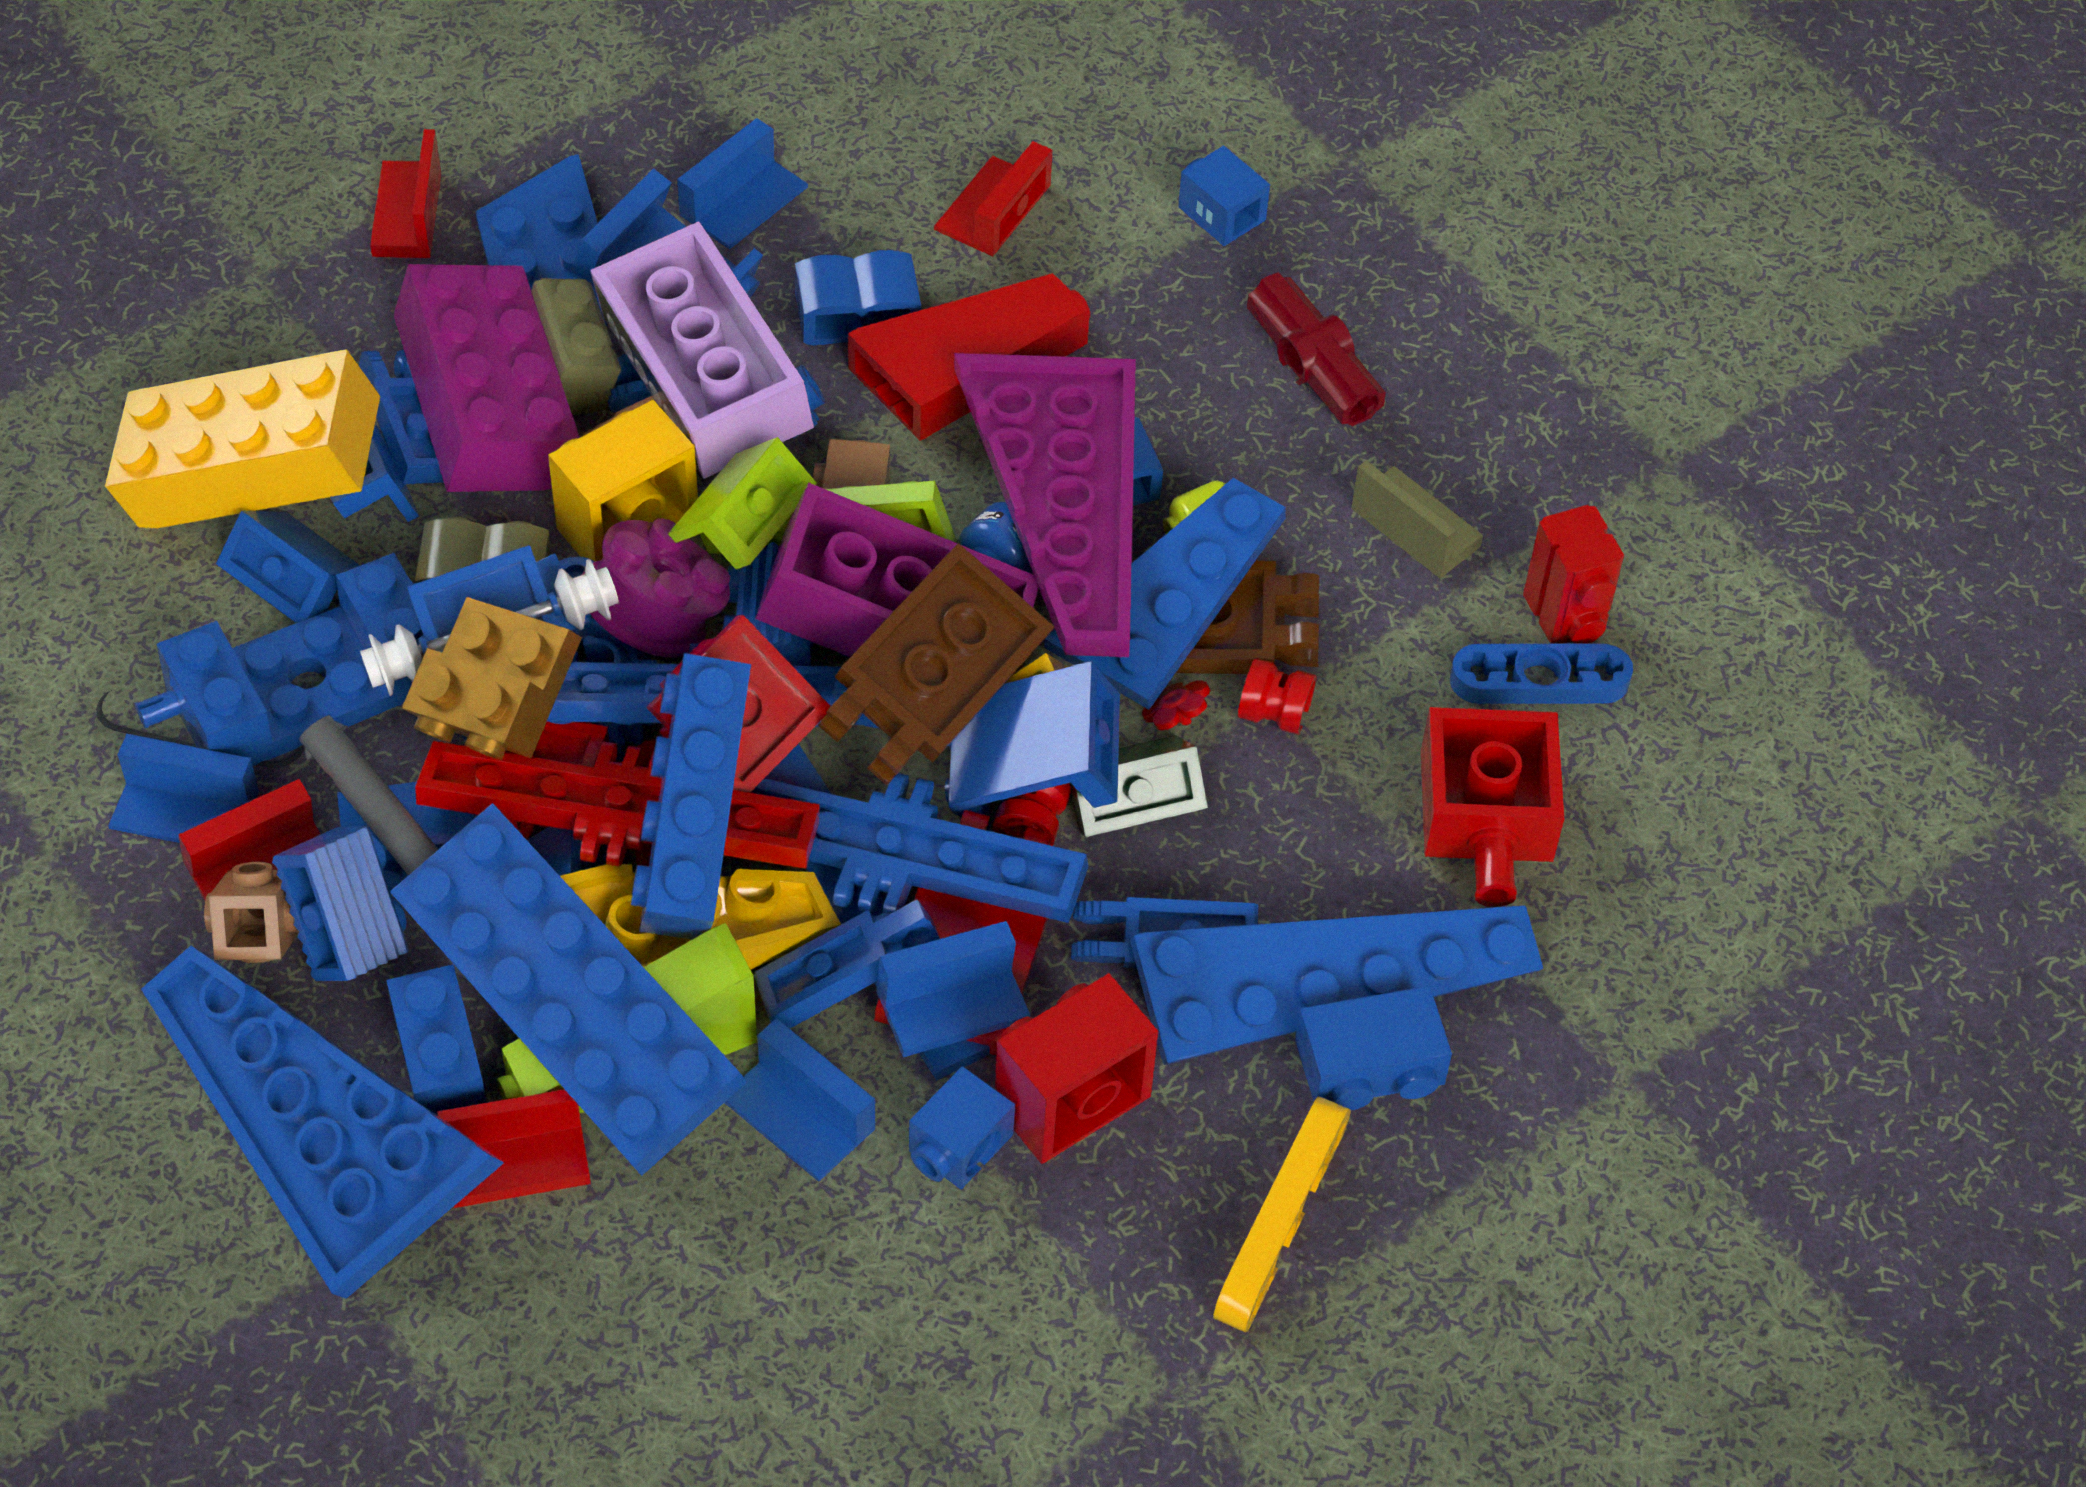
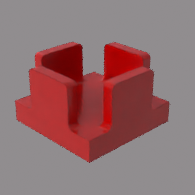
M738 615L715 638L703 640L690 654L751 664L733 790L750 793L827 715L826 712L831 706L744 615ZM682 662L670 674L679 675ZM665 679L659 684L663 689ZM662 691L646 708L664 725L659 731L661 735L669 738L672 715L660 713Z

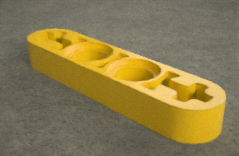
M1320 1096L1314 1101L1227 1276L1215 1306L1213 1319L1245 1333L1248 1332L1278 1271V1268L1275 1266L1282 1246L1289 1248L1305 1215L1302 1211L1309 1191L1316 1192L1344 1135L1351 1109Z

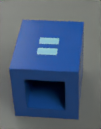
M1223 145L1206 157L1193 160L1181 171L1178 207L1220 244L1226 246L1266 220L1270 184Z

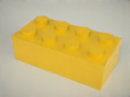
M347 349L128 391L105 487L135 524L143 528H163L240 514L241 510L256 511L361 492L380 395Z

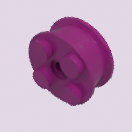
M658 518L653 523L642 520L618 522L611 526L602 541L604 557L602 560L594 562L593 566L595 570L607 567L619 603L609 607L611 620L605 619L598 611L590 614L606 631L635 649L660 657H684L685 653H689L691 643H701L705 639V620L717 615L726 606L730 596V575L723 566L718 564L703 548L689 538L675 543L668 535L676 525L671 520Z

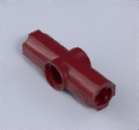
M1277 272L1261 279L1255 290L1248 294L1247 309L1277 344V354L1282 366L1288 364L1300 378L1295 381L1298 385L1307 382L1341 424H1349L1353 427L1371 419L1384 406L1386 392L1355 356L1353 340L1344 322L1333 314L1323 317L1291 277H1283Z

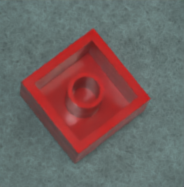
M1110 973L1090 985L1086 983L1075 985L1060 997L1055 1006L1035 1018L1028 1016L1015 1021L1004 1031L1001 1038L997 1040L995 1090L1015 1104L1014 1131L1041 1164H1044L1151 1097L1158 1030Z

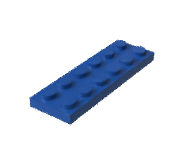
M493 803L390 891L641 1176L747 1083L736 1067Z

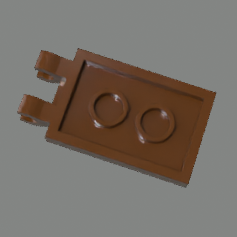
M958 543L840 668L835 678L847 690L828 709L827 715L818 726L836 742H839L864 714L891 738L867 768L885 785H888L917 751L921 752L933 763L1047 638L1055 626Z
M1256 560L1176 673L1248 674L1255 658L1273 663L1275 660H1280L1290 666L1318 667L1319 624L1299 622L1285 625V613L1289 616L1319 618V575L1314 573L1276 575V561Z

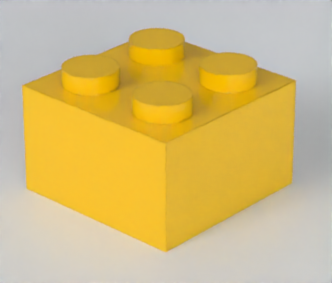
M654 400L632 411L620 413L611 422L580 438L567 441L558 450L548 454L557 530L580 557L589 558L595 562L602 560L604 557L602 541L608 529L614 524L626 520H642L653 523L658 518L668 519L677 524L696 499H698L695 446Z

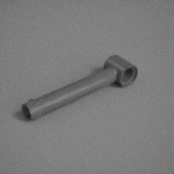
M331 715L319 719L308 727L299 738L300 742L304 745L307 760H316L325 773L333 779L337 788L406 874L410 875L439 849L366 758L361 756L358 748L343 731L348 726L335 721ZM454 965L455 971L462 977L466 978Z

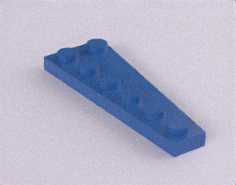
M1526 905L1144 932L1129 938L1150 1020L1158 1030L1157 1046L1164 1065L1295 1033L1300 1008L1430 986L1433 997H1438L1538 972L1543 969Z

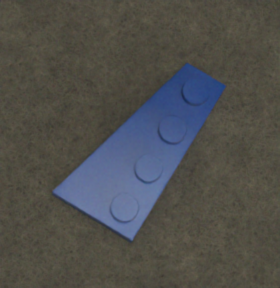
M1232 478L1131 563L1129 657L1065 655L1055 628L1044 640L1045 649L1072 665L1092 661L1119 693L1149 710L1286 519V507L1239 480Z

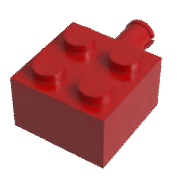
M1429 707L1421 747L1425 857L1475 859V900L1483 906L1492 908L1510 905L1516 900L1517 895L1514 880V861L1553 862L1565 819L1558 712Z

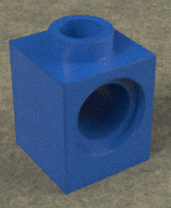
M961 1066L909 1120V1152H911L913 1163L929 1179L940 1182L945 1177L962 1190L982 1169L977 1163L981 1162L985 1165L1013 1136L1015 1104Z

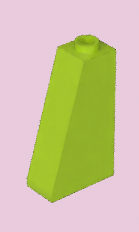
M726 923L708 930L644 967L724 1055L757 1043L754 975ZM520 1038L501 1048L506 1075L497 1078L496 1081L502 1100L564 1090ZM579 1106L580 1113H583V1109Z

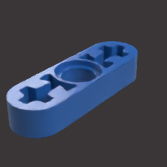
M1471 644L1463 647L1456 653L1450 673V685L1460 698L1476 704L1612 703L1618 701L1627 693L1633 673V664L1630 657L1622 649L1610 644ZM1506 665L1514 666L1512 682L1506 681L1508 671H1505ZM1571 665L1576 666L1574 676H1578L1576 682H1569ZM1533 666H1543L1552 670L1558 680L1549 685H1539L1530 681L1525 676L1524 671ZM1595 666L1606 667L1608 675L1613 676L1612 681L1601 680L1599 673L1594 671ZM1471 667H1482L1484 675L1488 676V680L1483 682L1476 681L1475 674L1470 672Z

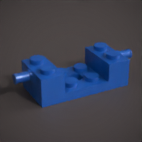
M395 553L336 575L339 607L232 648L217 621L159 642L156 645L167 692L141 702H135L139 719L146 729L151 725L180 715L197 748L251 758L253 766H256L261 761L273 759L303 745L299 740L303 732L325 716L331 715L335 721L349 727L404 703L413 681L407 676L395 680L393 695L391 696L385 684L373 688L360 651L372 647L368 637L369 634H372L381 644L394 640L395 628L398 624L412 632L417 645H420L418 638L423 637V633L407 591V586L415 583L409 579ZM306 672H316L325 677L321 684L308 689H303L291 683L295 677Z

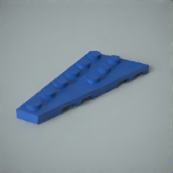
M193 946L188 947L141 988L329 1290L334 1295L345 1299L348 1298L504 1163L224 965L214 960V958Z

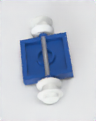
M528 545L407 586L423 637L418 638L420 645H417L413 633L400 624L396 625L394 640L383 644L372 634H369L368 637L372 647L362 650L360 653L372 687L385 684L391 696L393 695L395 680L406 676L412 681L414 680L427 648L443 653L466 597L557 626L559 625L556 618L562 617V609L566 621L579 630L584 629L585 615L598 611L605 619L611 620L609 607L618 604L619 600L607 567L595 570L590 559L586 560L585 574L572 578L565 570L559 569L554 583L557 594L556 598L554 592L547 594L531 546Z

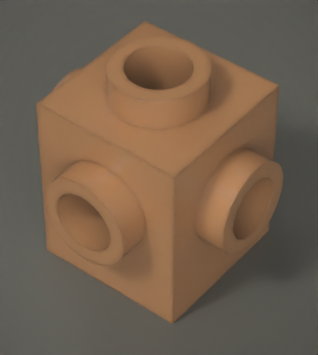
M248 862L236 865L232 868V871H227L214 890L207 894L204 918L208 933H212L214 960H241L246 963H264L275 959H282L299 931L293 925L295 918L289 913L291 906L285 901L286 893L281 889L282 880L276 875L278 870H273L271 864L266 862Z

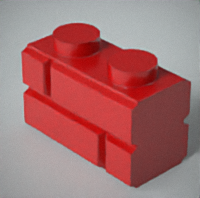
M1584 505L1543 517L1542 521L1539 522L1523 596L1533 614L1540 616L1539 624L1550 644H1565L1571 641L1573 644H1590L1601 637L1606 630L1609 617L1608 612L1612 606L1624 553L1614 536L1606 534L1608 526L1596 506Z

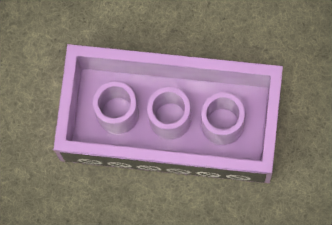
M699 221L590 270L605 321L656 403L695 446L696 467L704 479L720 472L738 452L775 437L784 442L814 428L802 377Z

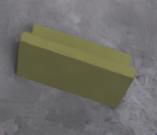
M1367 460L1358 466L1351 509L1441 579L1481 547L1483 535L1395 466L1384 474Z

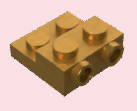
M466 597L443 653L427 648L402 709L418 717L414 725L415 729L439 740L450 743L454 733H458L468 737L465 742L467 747L489 757L502 760L505 751L508 750L531 758L582 637L567 628Z

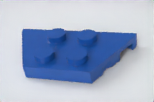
M579 154L567 157L475 211L487 265L523 266L531 290L534 282L541 280V278L582 279L571 268L582 238L597 224V219ZM593 288V291H594V293H595V296H596V299H597V302H598V305H599V308H600V311H601V307H600V304H599V300H598V296H597V293H596V289Z

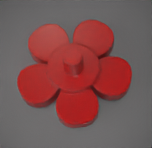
M1196 680L1185 686L1181 682L1172 684L1164 688L1159 695L1160 698H1157L1149 710L1145 707L1143 708L1142 716L1147 723L1153 722L1157 730H1168L1175 727L1178 723L1188 726L1192 722L1191 718L1200 715L1207 708L1205 697L1209 695L1211 690L1207 682L1203 680Z

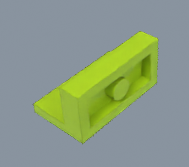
M775 437L736 453L671 529L668 535L677 543L704 533L737 570L750 565L794 512L808 482L814 485L817 482L781 440Z

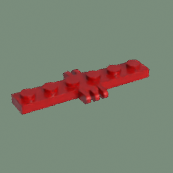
M433 741L415 785L416 805L479 815L493 803L508 820L574 830V840L582 841L580 850L581 861L594 863L601 844L608 845L606 864L621 867L627 848L640 850L643 842L653 843L642 841L641 832L647 800L659 802L662 778L650 776L653 754L649 766L643 767L641 766L643 748L630 745L627 748L623 762L619 763L616 762L617 743L603 741L595 765L590 767L535 757L528 758L511 753H504L502 760H498L467 746ZM733 790L723 855L806 869L819 825L820 804Z

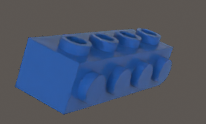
M685 653L679 675L666 674L660 713L672 715L669 738L657 736L650 775L662 778L659 802L647 800L641 832L642 841L653 842L649 866L637 865L631 897V905L643 907L639 932L693 940L710 930L713 925L751 664Z

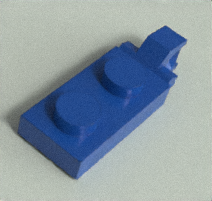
M918 900L891 914L887 912L873 916L867 910L755 971L754 977L770 1022L777 1018L790 1029L876 982L880 955L939 940L940 937L932 918Z

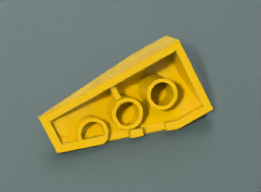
M606 864L561 875L560 877L643 967L691 941L690 939L639 932L643 907L631 905L636 873L632 871V865L622 864L621 867ZM737 869L732 876H720L714 922L711 929L724 923L727 924L750 970L782 957L841 925L814 872Z

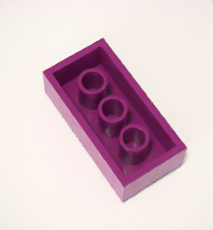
M408 264L393 315L446 491H541L552 489L548 454L558 450L567 441L580 437L523 266Z
M808 482L786 526L755 619L851 657L957 543ZM963 546L1030 606H1034L1039 586L1033 574Z

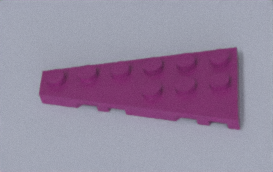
M954 353V368L1065 655L1129 657L1136 359Z

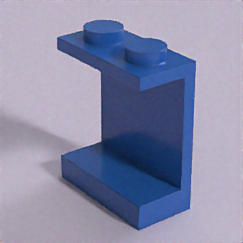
M653 168L582 238L571 270L582 279H586L595 288L590 270L685 228L686 226L662 208L672 182ZM754 248L737 266L722 255L748 297L751 298L760 283L754 278V275L763 255Z
M1092 661L1005 683L949 745L951 750L950 778L945 782V797L950 810L960 818H962L964 810L990 816L986 829L990 831L992 802L1070 782L1094 808L1117 803L1120 693Z

